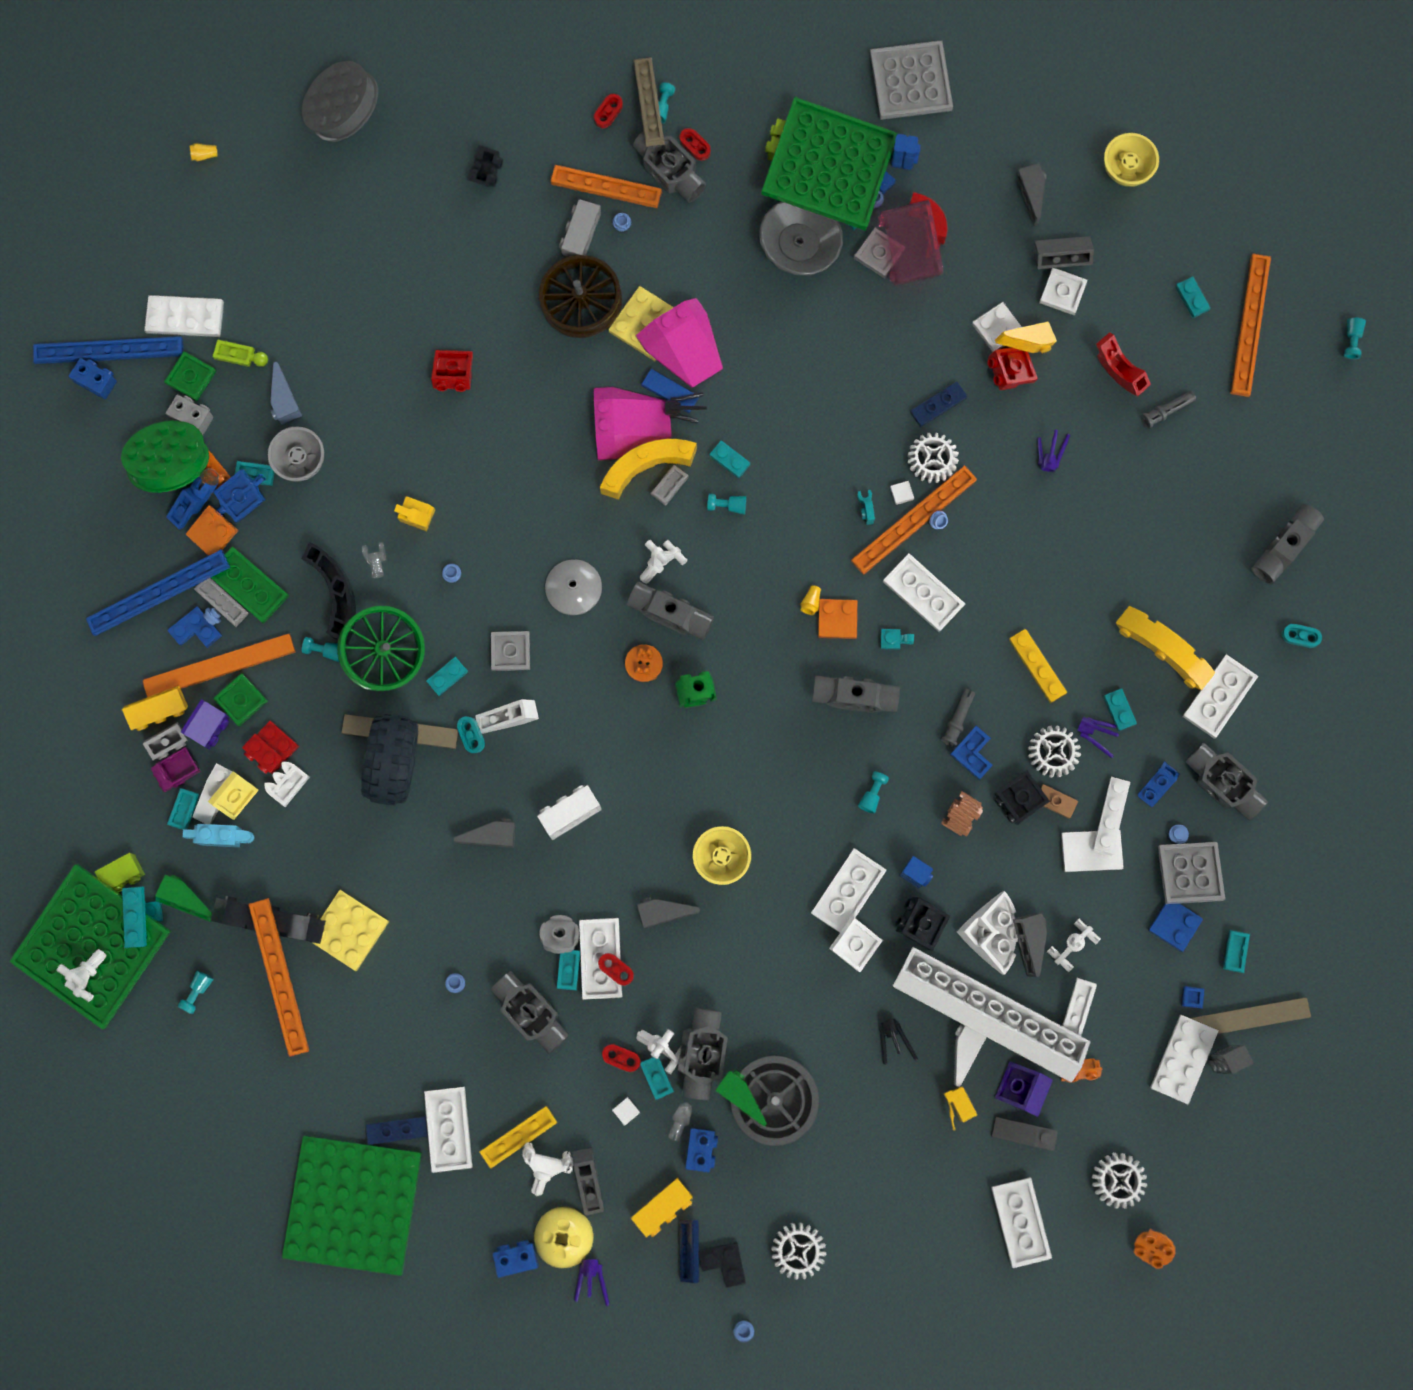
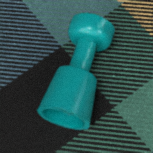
M666 82L661 83L659 86L661 97L658 104L662 124L666 122L669 106L666 103L668 97L674 95L676 90L672 84Z
M1347 319V337L1350 338V347L1344 351L1345 358H1361L1362 352L1357 346L1358 339L1363 336L1366 324L1365 319Z
M709 494L707 510L713 511L716 506L728 507L730 512L745 515L747 496H730L729 500L716 499L715 494Z
M305 637L302 644L303 654H310L312 651L321 652L323 657L339 662L337 654L338 643L326 642L325 645L315 644L312 638Z
M876 771L872 774L874 784L871 791H866L858 804V808L871 814L876 812L880 799L877 794L881 785L887 784L889 780L888 776Z
M196 970L190 984L192 991L188 998L181 1000L177 1006L193 1014L196 1009L193 1003L198 994H204L214 979Z

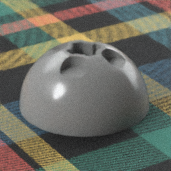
M290 427L279 432L271 441L268 449V461L272 470L281 478L292 482H301L312 478L322 467L324 447L320 438L313 431L304 427Z

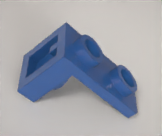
M1164 761L1157 773L1138 793V797L1150 807H1153L1174 784L1180 773Z

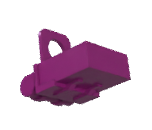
M186 747L166 759L158 761L151 768L153 776L156 777L159 787L162 788L163 792L171 790L172 787L177 788L185 783L186 780L201 772L191 752Z

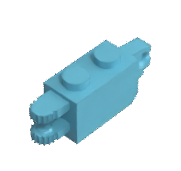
M197 824V826H194V830L183 829V838L193 839V843L202 846L240 848V843L249 844L253 842L254 835L252 832L241 830L242 828L234 825Z

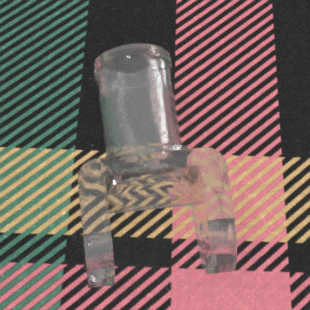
M383 542L379 543L380 552L368 554L367 547L362 546L363 556L366 562L371 565L373 578H380L384 575L381 561H385L387 557Z
M687 1102L681 1103L672 1117L674 1122L668 1137L672 1139L675 1134V1141H680L685 1125L690 1123L692 1106Z

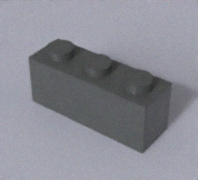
M1090 236L1035 241L1034 259L1037 269L1093 265L1094 247Z
M1230 1045L1209 1055V1064L1217 1074H1233L1254 1064L1245 1045Z

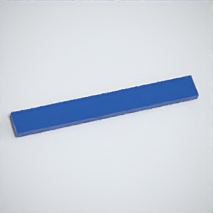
M181 336L33 344V362L35 364L78 362L80 358L85 361L88 359L103 361L179 357L183 353V338Z
M219 550L87 617L86 620L92 635L97 636L229 569L230 565L224 552Z

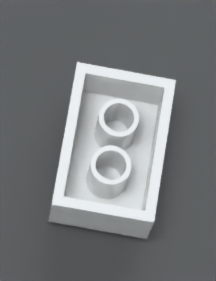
M588 785L577 787L573 790L574 794L569 797L565 795L556 801L557 804L553 807L547 806L539 811L540 815L537 817L552 840L602 810Z

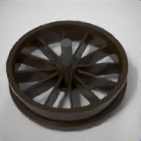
M575 255L558 261L546 272L540 284L539 300L546 320L556 331L573 338H587L605 331L614 323L621 310L622 292L616 273L607 263L593 256ZM580 267V281H573L567 270ZM583 267L594 268V272L585 286H583ZM600 271L608 277L590 287ZM564 272L573 289L555 279ZM611 283L615 287V293H595ZM552 284L567 293L548 294V290ZM614 299L611 309L594 300ZM547 300H567L550 310L547 308ZM589 305H592L607 314L601 320L597 321L592 311L590 310ZM571 306L561 322L554 318L553 315ZM576 308H578V327L566 325ZM582 309H587L594 324L582 326Z

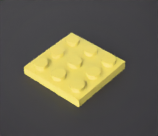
M639 286L609 328V333L653 361H656L655 358L644 350L636 335L654 319L674 307Z
M339 890L320 919L326 921L321 943L313 944L357 971L389 921L342 890Z

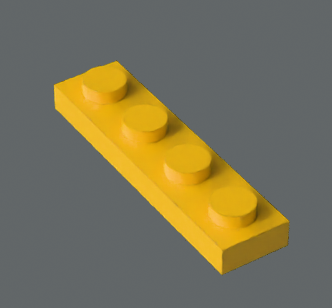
M1026 629L1009 639L1049 703L1067 694L1066 689Z
M546 1106L481 1150L480 1153L491 1169L522 1148L525 1143L532 1141L558 1122Z

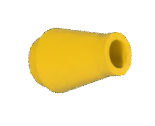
M197 143L190 145L192 160L198 162L218 157L216 145L211 146Z
M814 585L810 586L809 591L800 603V610L803 613L814 615L818 611L821 588Z

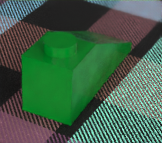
M174 875L170 877L164 876L155 895L156 902L212 922L210 910L182 882L181 878Z
M736 1070L733 1073L729 1071L715 1091L765 1127L767 1123L746 1082L743 1081L745 1076Z

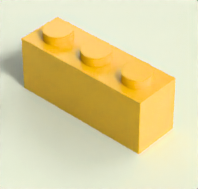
M176 686L125 705L122 711L130 729L140 731L147 728L148 724L152 722L159 724L166 721L168 716L178 717L183 715L188 705L180 686Z
M676 1178L634 1214L631 1219L646 1237L649 1235L653 1237L661 1230L659 1227L665 1221L668 1224L677 1216L675 1214L676 1211L680 1208L685 1210L692 1204L690 1199L693 1196L679 1178Z

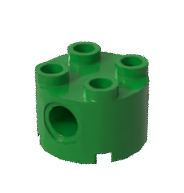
M709 671L701 672L698 676L691 677V674L680 676V680H677L675 683L680 707L683 705L684 708L706 704L708 699H710V703L717 700L713 678Z

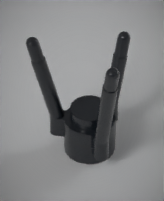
M697 393L682 397H671L670 400L665 402V415H670V418L698 423L697 419L678 414L681 413V410H707V407L681 406V402L678 401L701 397L704 394Z
M896 1019L881 1023L882 1029H879L881 1034L883 1064H887L885 1035L887 1038L892 1037L896 1051L900 1054L901 1050L896 1037L900 1034L914 1060H918L912 1046L902 1031L900 1023L897 1024Z

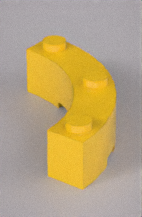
M663 439L648 442L630 450L611 467L600 486L601 494L619 500L621 493L635 475L657 464H681L691 467L697 451V443L680 439Z
M1129 606L1116 621L1120 634L1126 638L1131 637L1155 652L1154 654L1162 661L1165 660L1180 674L1188 687L1203 690L1215 674V671L1204 658L1199 659L1194 654L1196 650L1159 621H1156V623L1150 621L1146 613Z

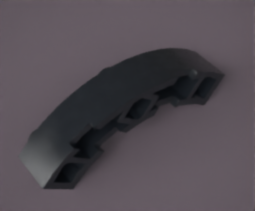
M309 542L301 559L314 567L326 581L333 603L331 620L326 634L338 640L344 625L356 614L353 588L340 565L320 547ZM351 632L348 633L346 645L349 644L353 633Z
M225 896L224 899L216 898L211 918L212 922L255 931L248 904L236 902L237 898ZM271 906L279 936L317 944L321 943L326 921L318 919L319 915L307 913V916L281 912L279 907Z

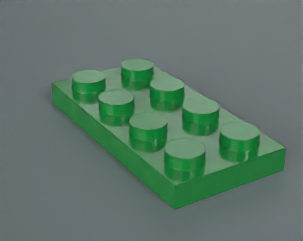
M232 546L225 554L230 568L211 577V579L264 624L289 595Z

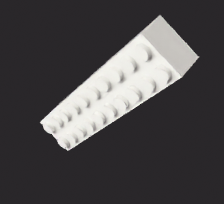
M914 947L911 949L893 987L1070 1082L1074 1080L1082 1068L1090 1041Z

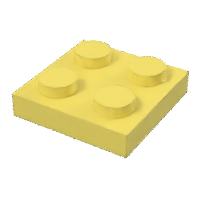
M233 771L208 802L235 820L258 792V789Z

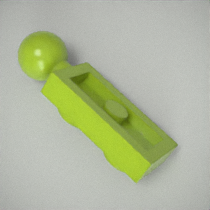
M217 339L213 353L215 360L247 367L251 366L252 361L259 367H263L268 363V356L264 352L254 354L255 349L253 347Z

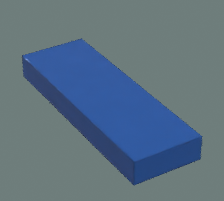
M653 369L650 370L642 382L644 388L665 400H670L671 397L694 394ZM699 397L678 402H681V406H695Z

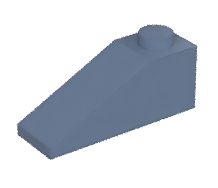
M276 361L273 363L271 405L273 409L270 411L274 419L279 420L283 425L301 417L302 414L283 371Z

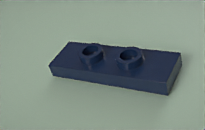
M955 382L912 409L910 413L921 428L967 399V395L959 383Z
M426 1116L366 1125L368 1145L428 1137Z
M680 1219V1282L699 1283V1220Z

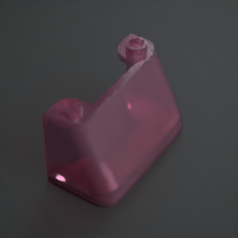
M929 200L882 211L878 219L880 227H884V230L887 232L893 262L892 271L889 272L891 282L898 286L942 275L943 265Z

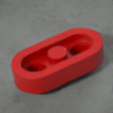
M608 95L595 112L594 120L598 127H609L621 112L623 102L619 95Z
M687 128L681 132V145L695 159L704 161L709 158L711 147L695 130ZM690 138L692 141L687 142L686 139Z
M606 953L600 957L598 961L599 968L616 983L626 986L633 981L634 973L632 969L615 955ZM607 960L612 961L611 967L605 966ZM622 972L628 974L627 979H621L620 975Z
M614 1044L606 1046L602 1052L603 1060L606 1063L627 1072L636 1071L641 1063L640 1057L636 1053ZM610 1051L616 1052L615 1058L609 1057ZM633 1058L635 1061L634 1065L629 1066L627 1060Z

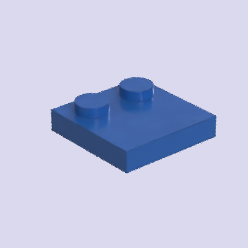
M1179 903L1164 904L1148 931L1180 952H1183L1203 921V918Z

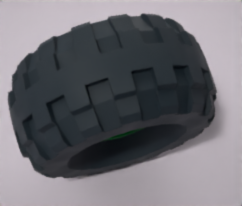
M384 714V716H376L372 721L364 755L361 781L362 796L370 799V802L395 806L397 803H404L407 800L413 775L419 728L416 722L410 721V718Z

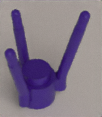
M1057 429L1054 430L1050 454H1045V457H1043L1041 438L1037 439L1038 465L1041 466V470L1055 472L1056 468H1059V462L1067 446L1070 434L1066 435L1057 458L1054 455L1058 434Z
M1083 716L1077 731L1081 732L1080 736L1086 738L1102 752L1113 758L1112 753L1088 734L1092 735L1096 729L1118 737V733L1097 726L1116 728V725Z
M598 1259L582 1260L575 1292V1302L579 1298L583 1275L587 1277V1296L591 1297L592 1276H596L597 1272L605 1305L609 1306L608 1294L602 1274V1264L598 1265Z

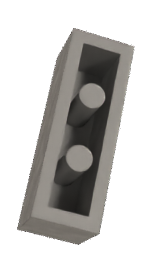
M579 199L578 204L573 206L571 222L568 221L565 230L567 234L565 238L561 239L559 246L562 256L565 257L586 255L601 215L600 205Z

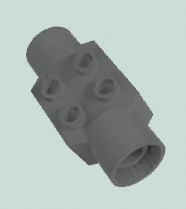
M644 131L636 138L633 147L644 157V169L668 193L678 192L688 203H691L704 192L706 183L695 173V160L671 136L664 137V145L646 147Z
M1303 504L1252 566L1253 574L1261 581L1273 584L1314 536L1316 530L1324 521L1322 514L1314 507Z
M640 582L636 583L627 606L641 612L649 620L675 632L705 640L715 616L692 607L690 602L680 598L677 600L673 598V595L663 590L660 592ZM670 609L675 610L672 613L667 612Z
M815 675L812 702L824 703L837 709L869 713L880 711L897 713L900 686L873 683L871 679L855 681L853 677L847 676L839 679ZM852 692H858L860 696H854Z
M1202 743L1185 761L1199 774L1197 784L1225 810L1235 807L1250 821L1268 803V800L1255 789L1257 778L1228 752L1217 755L1210 747Z
M512 971L503 976L491 988V991L503 1003L501 1012L527 1041L536 1040L548 1054H551L569 1037V1034L556 1021L558 1012L532 984L523 985Z
M694 1008L692 1027L683 1030L678 1071L685 1075L682 1092L684 1097L710 1100L712 1082L722 1078L728 1037L719 1031L721 1011Z

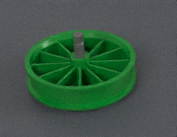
M374 606L355 614L347 621L338 638L337 654L343 671L355 684L371 691H388L405 685L417 674L424 659L425 643L420 628L408 614L394 607ZM380 613L379 640L365 617L366 615ZM383 613L397 617L385 640H383ZM360 618L363 619L374 642L351 629ZM402 620L411 631L388 643L387 641L399 621ZM348 633H353L371 644V646H345ZM411 633L413 634L416 648H391V644ZM345 649L370 650V654L349 665ZM390 650L416 651L413 666L392 654ZM372 655L374 657L363 677L360 678L352 670L351 666ZM387 655L410 668V671L402 679L399 678ZM383 658L397 682L383 685ZM377 659H379V685L365 681L366 676Z

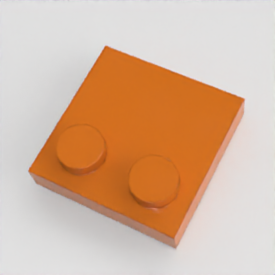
M208 505L187 531L186 535L209 556L219 550H223L238 530L216 509Z
M819 599L818 638L856 639L858 600Z

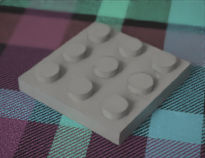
M1217 842L1158 846L1165 904L1225 900Z

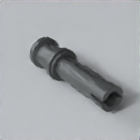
M1188 391L1163 406L1154 407V410L1149 413L1141 414L1144 426L1150 429L1157 422L1165 421L1168 415L1195 402L1196 396L1192 391Z
M964 689L953 719L947 723L946 733L940 739L949 746L956 747L957 738L960 732H963L962 724L976 694L971 691L969 697H967L969 689Z

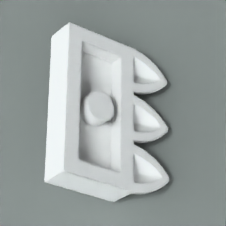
M290 762L281 763L282 769L286 774L280 772L273 773V778L277 785L274 783L264 784L266 792L284 807L289 804L310 778Z

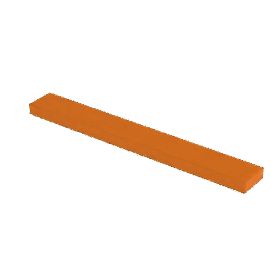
M1251 255L1230 394L1245 397L1251 395L1271 260L1270 256Z
M963 466L855 556L851 562L863 575L866 574L927 523L934 512L941 511L975 483L977 478L966 466Z
M286 634L144 679L143 684L146 695L149 697L176 686H180L181 689L296 653L291 635Z
M268 898L249 903L288 1055L290 1057L308 1052L309 1047L270 900Z

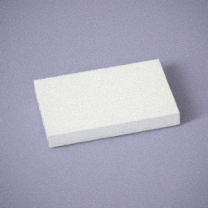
M1120 830L1112 856L1093 851L1097 831L1061 833L1064 872L1122 870L1123 857Z

